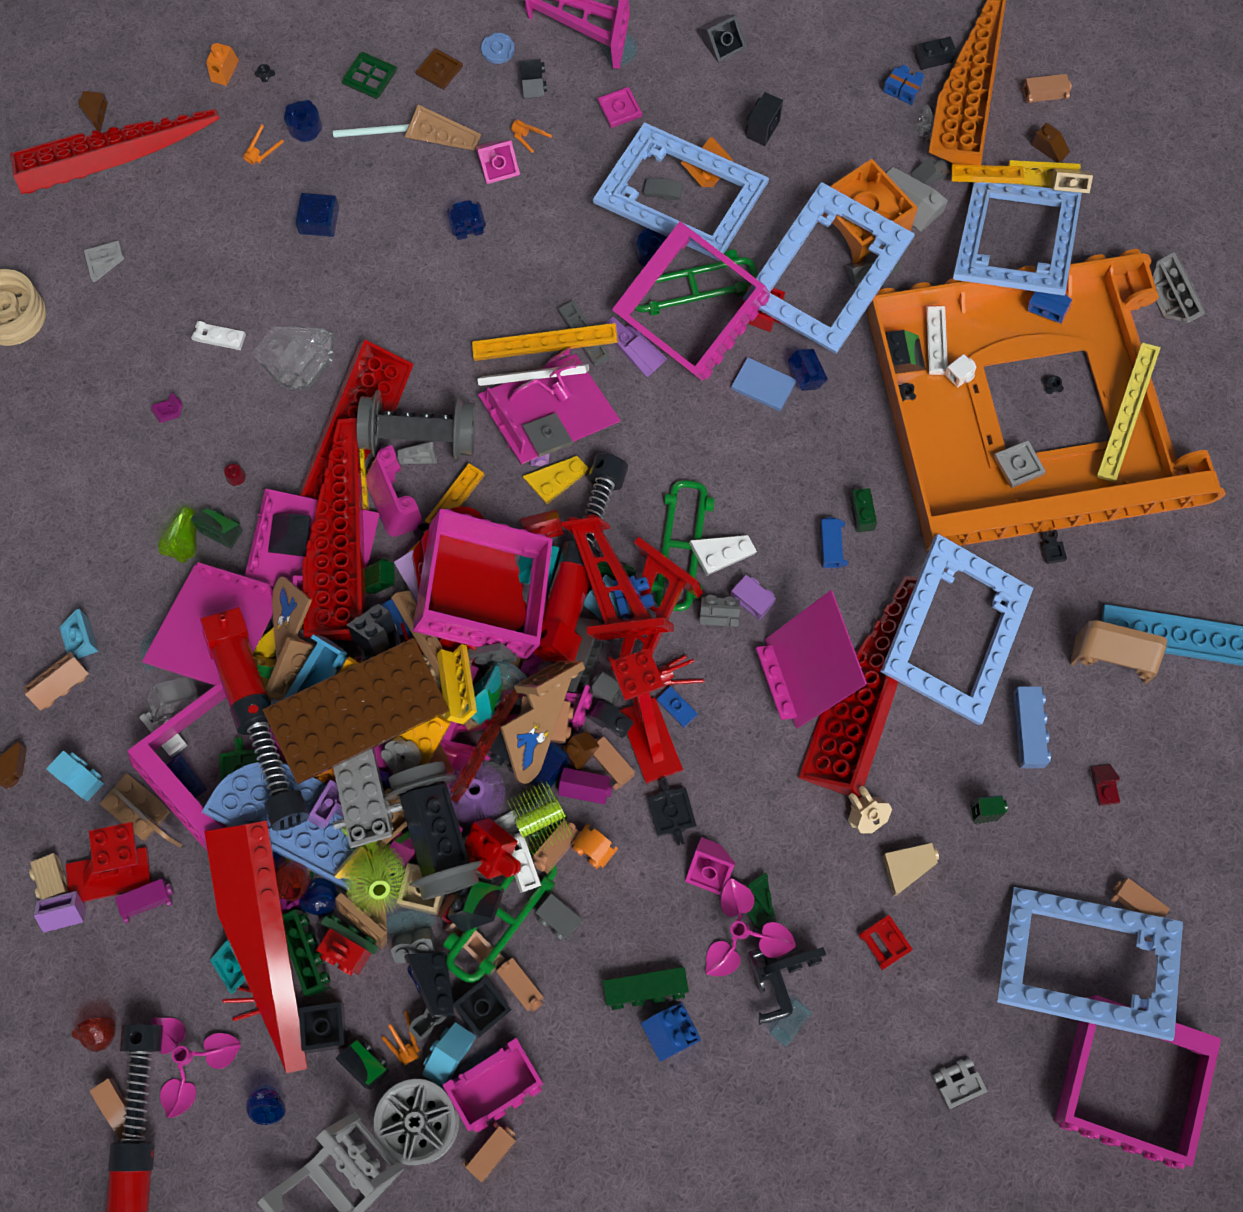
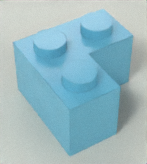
M62 751L46 768L59 781L67 785L87 802L104 784L100 780L102 776L94 769L89 771L86 768L88 764L73 752L69 755Z
M456 1022L450 1029L446 1028L440 1037L441 1040H436L430 1048L432 1054L430 1053L423 1063L426 1067L422 1075L443 1088V1084L451 1079L459 1062L471 1048L476 1036Z

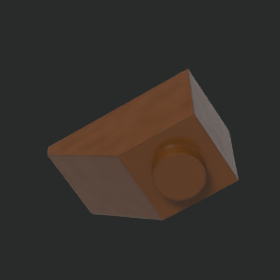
M83 91L78 101L79 108H81L85 117L95 129L101 131L108 102L101 92Z
M1047 122L1035 134L1031 144L1057 163H1061L1070 153L1061 132Z
M587 731L572 736L563 748L566 759L574 769L580 771L600 746Z
M19 742L15 743L0 756V786L5 789L15 786L19 782L18 779L23 776L27 748Z

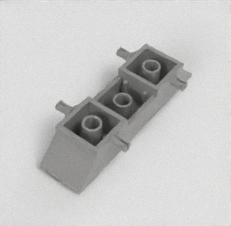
M374 747L333 767L344 816L343 819L333 821L335 830L346 827L350 848L392 837V813L403 810L401 802L390 805L385 800L386 794L383 789Z

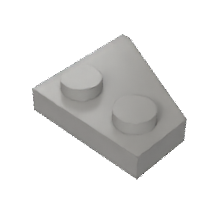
M119 241L84 250L90 277L93 282L99 280L124 260Z
M433 442L398 450V460L400 464L437 463V454Z

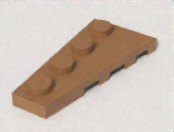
M418 105L405 138L475 151V146H478L482 134Z

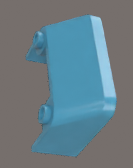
M312 635L311 638L318 643L284 699L336 675L339 668L343 667L348 658L346 657L347 652L324 636Z

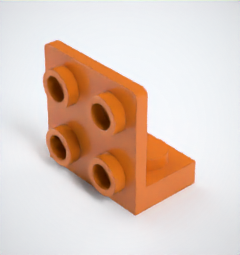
M710 137L702 147L733 162V159L713 137ZM683 160L681 162L702 187H714L721 178Z

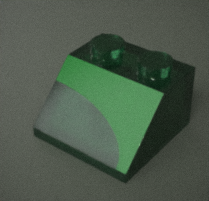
M206 508L190 519L200 534L229 549L233 548L243 532L239 521L234 518L228 519L224 517L225 515L216 509L212 511Z

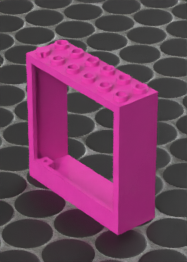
M679 221L612 310L703 381L711 376L713 367L721 363L727 349L730 350L735 345L736 341L734 340L738 335L741 336L746 331V325L749 321H753L757 317L759 308L768 303L770 292L764 284ZM689 238H692L756 287L696 366L692 365L630 316L679 251L686 247L690 241Z
M440 509L429 525L412 631L475 647L502 643L512 650V654L516 653L517 657L527 659L540 645L553 539L543 534L530 533L524 529L511 528L506 524H496L487 519L474 518L469 514H459L450 509ZM440 534L533 559L523 633L428 610Z
M221 682L127 750L132 767L206 852L207 845L204 831L227 826L220 822L216 823L214 819L201 813L204 809L154 751L226 698ZM270 727L269 732L272 733L271 739L275 741V744L273 746L277 747L276 753L279 754L280 757L287 764V761Z
M1097 995L1088 997V999L1129 1007ZM1079 1021L1054 1122L1059 1123V1128L1070 1132L1072 1130L1076 1132L1078 1130L1081 1131L1080 1135L1089 1139L1101 1138V1143L1113 1147L1114 1145L1118 1147L1121 1145L1122 1150L1132 1154L1143 1153V1158L1155 1162L1156 1160L1164 1161V1165L1170 1168L1184 1170L1185 1167H1193L1221 1038L1175 1023L1174 1040L1160 1039L1200 1054L1178 1152L1175 1153L1074 1117L1096 1029V1024Z

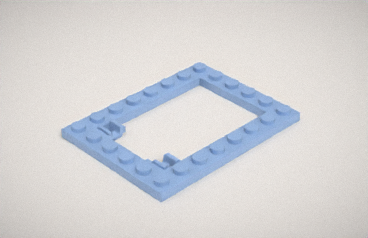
M644 122L593 198V203L668 237L679 221L637 202L636 199L639 196V192L628 186L627 182L642 159L645 160L647 156L651 157V155H654L656 161L661 162L666 153L743 187L713 236L685 224L724 254L768 184L769 178ZM689 238L690 241L686 246L720 261L692 238Z
M821 182L756 279L771 292L817 222L829 227L836 215L844 217L876 236L874 243L869 247V251L878 255V258L831 328L771 293L768 303L759 308L760 311L837 354L913 240L915 234ZM823 213L828 214V216H827L826 218L823 217L822 215H823ZM751 285L743 297V301L746 302L756 287Z
M974 182L953 279L1065 296L1082 193L1058 191L1052 188L1022 184ZM989 198L1061 207L1051 264L1038 262L1036 273L988 266L990 255L978 254Z
M939 534L935 535L881 672L973 723L983 724L1033 588ZM958 570L996 591L997 593L992 601V608L1001 612L970 696L908 663L940 579L951 584L955 579L953 575Z
M1014 887L997 1002L1173 1041L1175 1036L1183 921ZM1032 913L1137 935L1136 947L1155 951L1157 956L1154 993H1151V998L1148 997V999L1144 1000L1140 999L1139 995L1132 994L1131 1008L1022 984ZM1144 937L1152 938V942H1146ZM1138 1007L1146 1009V1011L1138 1010Z

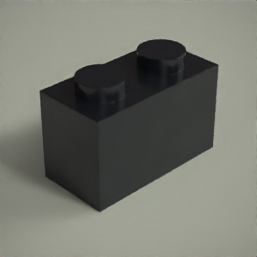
M951 36L918 44L915 58L920 70L953 63L956 48Z

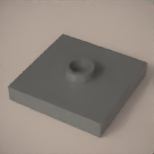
M556 413L522 425V429L538 457L572 445L573 441Z

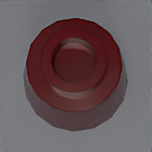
M234 463L226 466L224 470L226 481L232 486L241 485L246 479L245 471Z

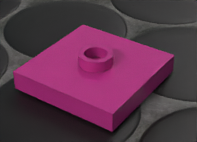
M629 87L597 98V102L610 128L642 117V112Z

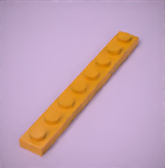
M616 323L473 341L474 361L565 350L569 347L573 349L618 343Z

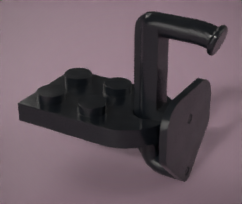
M824 947L777 961L776 958L765 956L760 949L748 952L752 972L760 994L765 992L763 981L770 979L780 1008L765 1014L759 1012V1025L780 1020L792 1014L793 1007L781 972L788 970L790 974L803 968L802 965L808 964V967L820 964L826 956ZM763 957L766 966L763 969H759L755 959Z

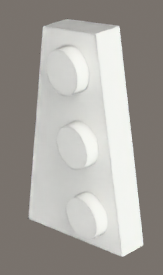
M748 535L691 540L689 542L706 576L750 557L757 552Z

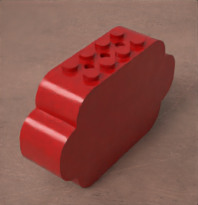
M454 507L450 509L455 513L469 514L474 518L484 519L477 510L470 507ZM429 529L424 533L412 554L418 593ZM440 534L428 610L517 632L525 622L527 606L522 596L523 586L519 581V567L515 562L516 554ZM437 637L443 649H452V652L463 644ZM463 644L467 646V651L469 648L471 650H476L475 646ZM469 657L470 665H482L475 663V661Z

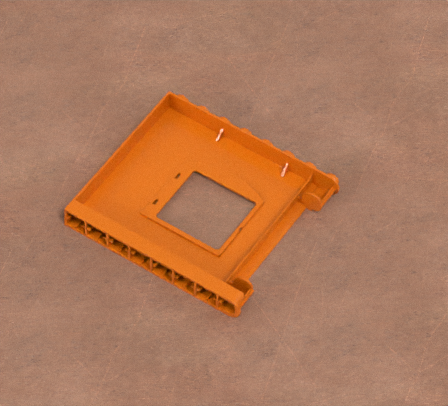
M1131 249L1123 252L1119 257L1106 259L1105 255L1098 254L1089 257L1083 263L1071 264L1070 262L1065 294L1072 299V302L1062 324L1027 311L1029 302L1035 292L1030 290L980 284L951 278L944 285L931 286L930 283L922 282L913 285L906 291L896 292L893 288H884L877 292L869 305L867 316L926 551H929L935 535L938 534L962 546L1202 506L1216 502L1226 495L1225 490L1220 486L1207 450L1191 452L1178 459L1176 458L1152 378H1150L1116 483L1097 478L1109 441L1038 452L1036 455L1046 473L1013 488H1010L994 459V455L1006 450L984 371V367L1084 351L1088 358L1111 436L1141 347L1131 310L1151 305L1159 298L1149 267L1151 257L1148 254H1141L1139 249ZM1032 265L1018 269L1034 273L1037 271L1036 267ZM927 306H945L948 366L963 354L975 362V377L968 383L964 382L958 388L945 375H929ZM906 330L919 335L926 369L895 374L885 333ZM904 383L913 384L915 387L914 394H916L915 400L911 401L909 399L902 402L898 385ZM973 385H976V393L974 392ZM987 436H989L990 445L988 444Z

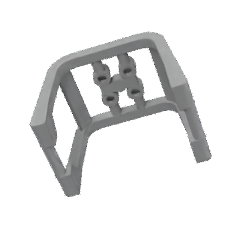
M353 1112L324 1129L316 1137L323 1146L322 1150L302 1169L263 1196L257 1204L264 1212H282L284 1210L282 1195L307 1176H310L339 1212H365L400 1175L404 1168L399 1162L396 1163L363 1125L361 1122L362 1118L356 1112ZM357 1126L391 1167L380 1173L378 1170L380 1168L379 1160L377 1158H370L365 1152L366 1145L362 1141L355 1143L348 1134ZM341 1142L348 1147V1153L341 1146ZM329 1155L336 1161L337 1170L343 1172L349 1179L350 1185L354 1189H359L365 1196L357 1206L322 1166V1163Z

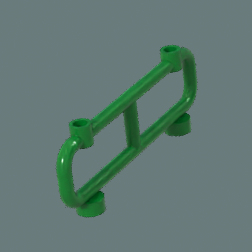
M734 249L724 253L725 256L737 265H747L751 275L757 278L756 265L750 258L738 257L737 251ZM722 261L662 274L655 283L688 277L692 295L661 302L652 301L648 305L639 304L635 310L641 313L650 312V315L654 316L660 314V309L735 292L739 297L746 294L750 283L738 282L733 286L699 293L694 275L727 268L728 266Z
M680 480L672 486L670 494L666 493L665 505H668L661 554L667 558L670 547L692 550L689 542L671 540L677 495L680 488H693L700 491L694 540L702 539L705 511L713 512L715 497L708 496L706 487L700 482ZM692 550L689 575L696 579L698 559ZM658 574L657 581H654L652 592H655V601L659 607L663 600L662 596L665 585V577L661 574ZM686 590L685 601L681 604H676L673 611L688 609L693 599L701 600V596L697 598Z
M529 850L531 858H533L538 850ZM556 865L543 878L540 883L541 886L535 890L516 918L500 907L498 908L496 915L510 926L488 956L481 962L475 973L468 974L458 967L454 960L478 927L465 931L461 937L454 932L450 934L443 946L450 950L446 957V964L453 974L466 982H475L484 974L488 976L491 974L496 966L493 961L545 891L550 893L556 883L553 880L557 874ZM515 876L505 877L499 887H502L505 892Z

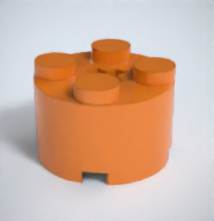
M586 824L572 841L574 845L572 850L580 856L586 855L589 858L588 863L593 865L595 869H598L599 866L604 868L618 848L615 846L612 849L610 847L611 841L595 828L590 831L588 829L590 825Z

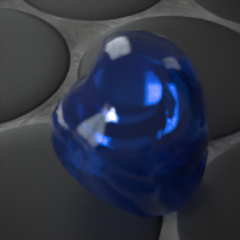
M313 878L306 884L304 889H298L295 892V897L299 899V906L310 914L328 915L336 908L335 898L338 896V891L333 882L326 878Z
M262 1085L255 1088L250 1093L246 1102L247 1114L256 1124H274L280 1121L286 1113L285 1104L280 1094L270 1085Z

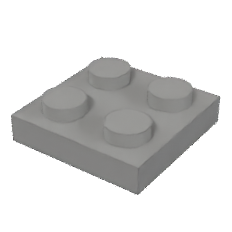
M1029 441L994 455V459L1010 488L1043 476L1046 473Z

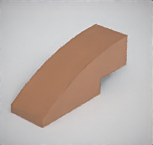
M453 922L444 928L449 934L454 932L460 937L464 933ZM475 930L463 948L481 964L493 949V946ZM500 953L493 961L496 965L493 971L505 959Z
M108 1078L91 1089L90 1093L102 1114L121 1140L125 1137L122 1135L125 1132L123 1124L126 1123V1118L123 1115L127 1114V1109L124 1106L127 1105L128 1101L125 1100L126 1097L122 1096L114 1079Z

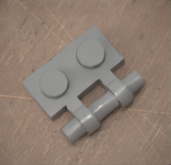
M971 1058L964 1061L962 1059L955 1062V1065L949 1068L943 1067L939 1069L938 1073L932 1075L935 1083L942 1080L945 1082L946 1086L940 1088L939 1091L948 1110L988 1092L979 1073H969L968 1068L974 1066ZM960 1072L963 1078L953 1082L950 1076Z

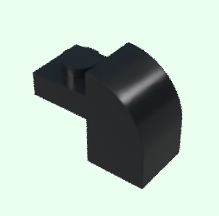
M603 700L597 701L586 716L601 728L606 727L621 739L626 736L634 724L631 719L620 712V709Z

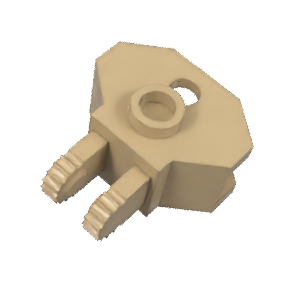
M861 786L858 788L862 796L860 799L853 793L849 795L852 810L848 822L851 827L857 828L860 833H873L888 822L892 808L889 803L880 797H871L867 789Z

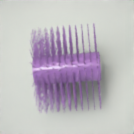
M475 762L474 777L473 771L471 778L469 768L468 775L465 767L464 773L460 766V773L462 774H458L456 782L454 783L453 781L451 783L452 786L448 788L451 794H456L450 795V797H458L455 798L457 800L452 801L454 811L456 812L459 805H463L464 807L458 811L459 816L464 819L462 821L467 822L469 820L468 823L472 822V824L474 817L475 822H477V812L479 818L480 811L482 820V813L485 819L487 817L490 818V814L498 813L495 808L498 804L496 802L506 799L503 798L506 795L501 796V792L505 791V785L501 788L502 780L500 783L499 775L494 773L491 776L486 773L489 769L483 767L480 769L478 767L479 763L476 773ZM494 795H499V797H501L502 800H500V798L497 799L498 796H496V797H492V796H494Z

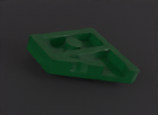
M764 873L746 886L754 895L753 908L746 914L757 930L775 917L767 873Z

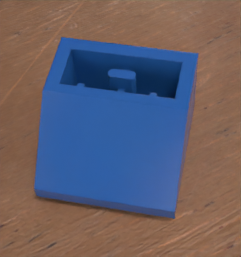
M683 1003L657 1013L641 1023L660 1062L701 1041Z

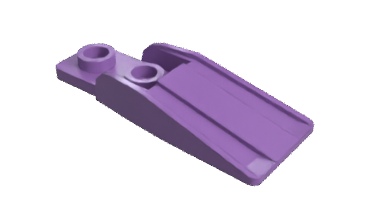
M611 317L605 323H616L618 343L614 344L646 377H649L667 360L647 338L629 325L623 326L614 317Z

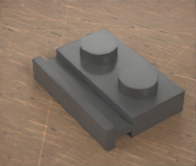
M502 643L476 647V650L468 649V657L473 659L475 663L482 664L483 667L516 662L517 654H512V650Z

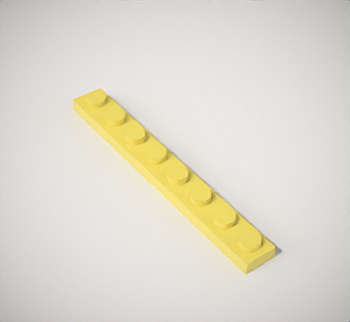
M1146 343L1141 344L1097 478L1116 483L1161 347Z

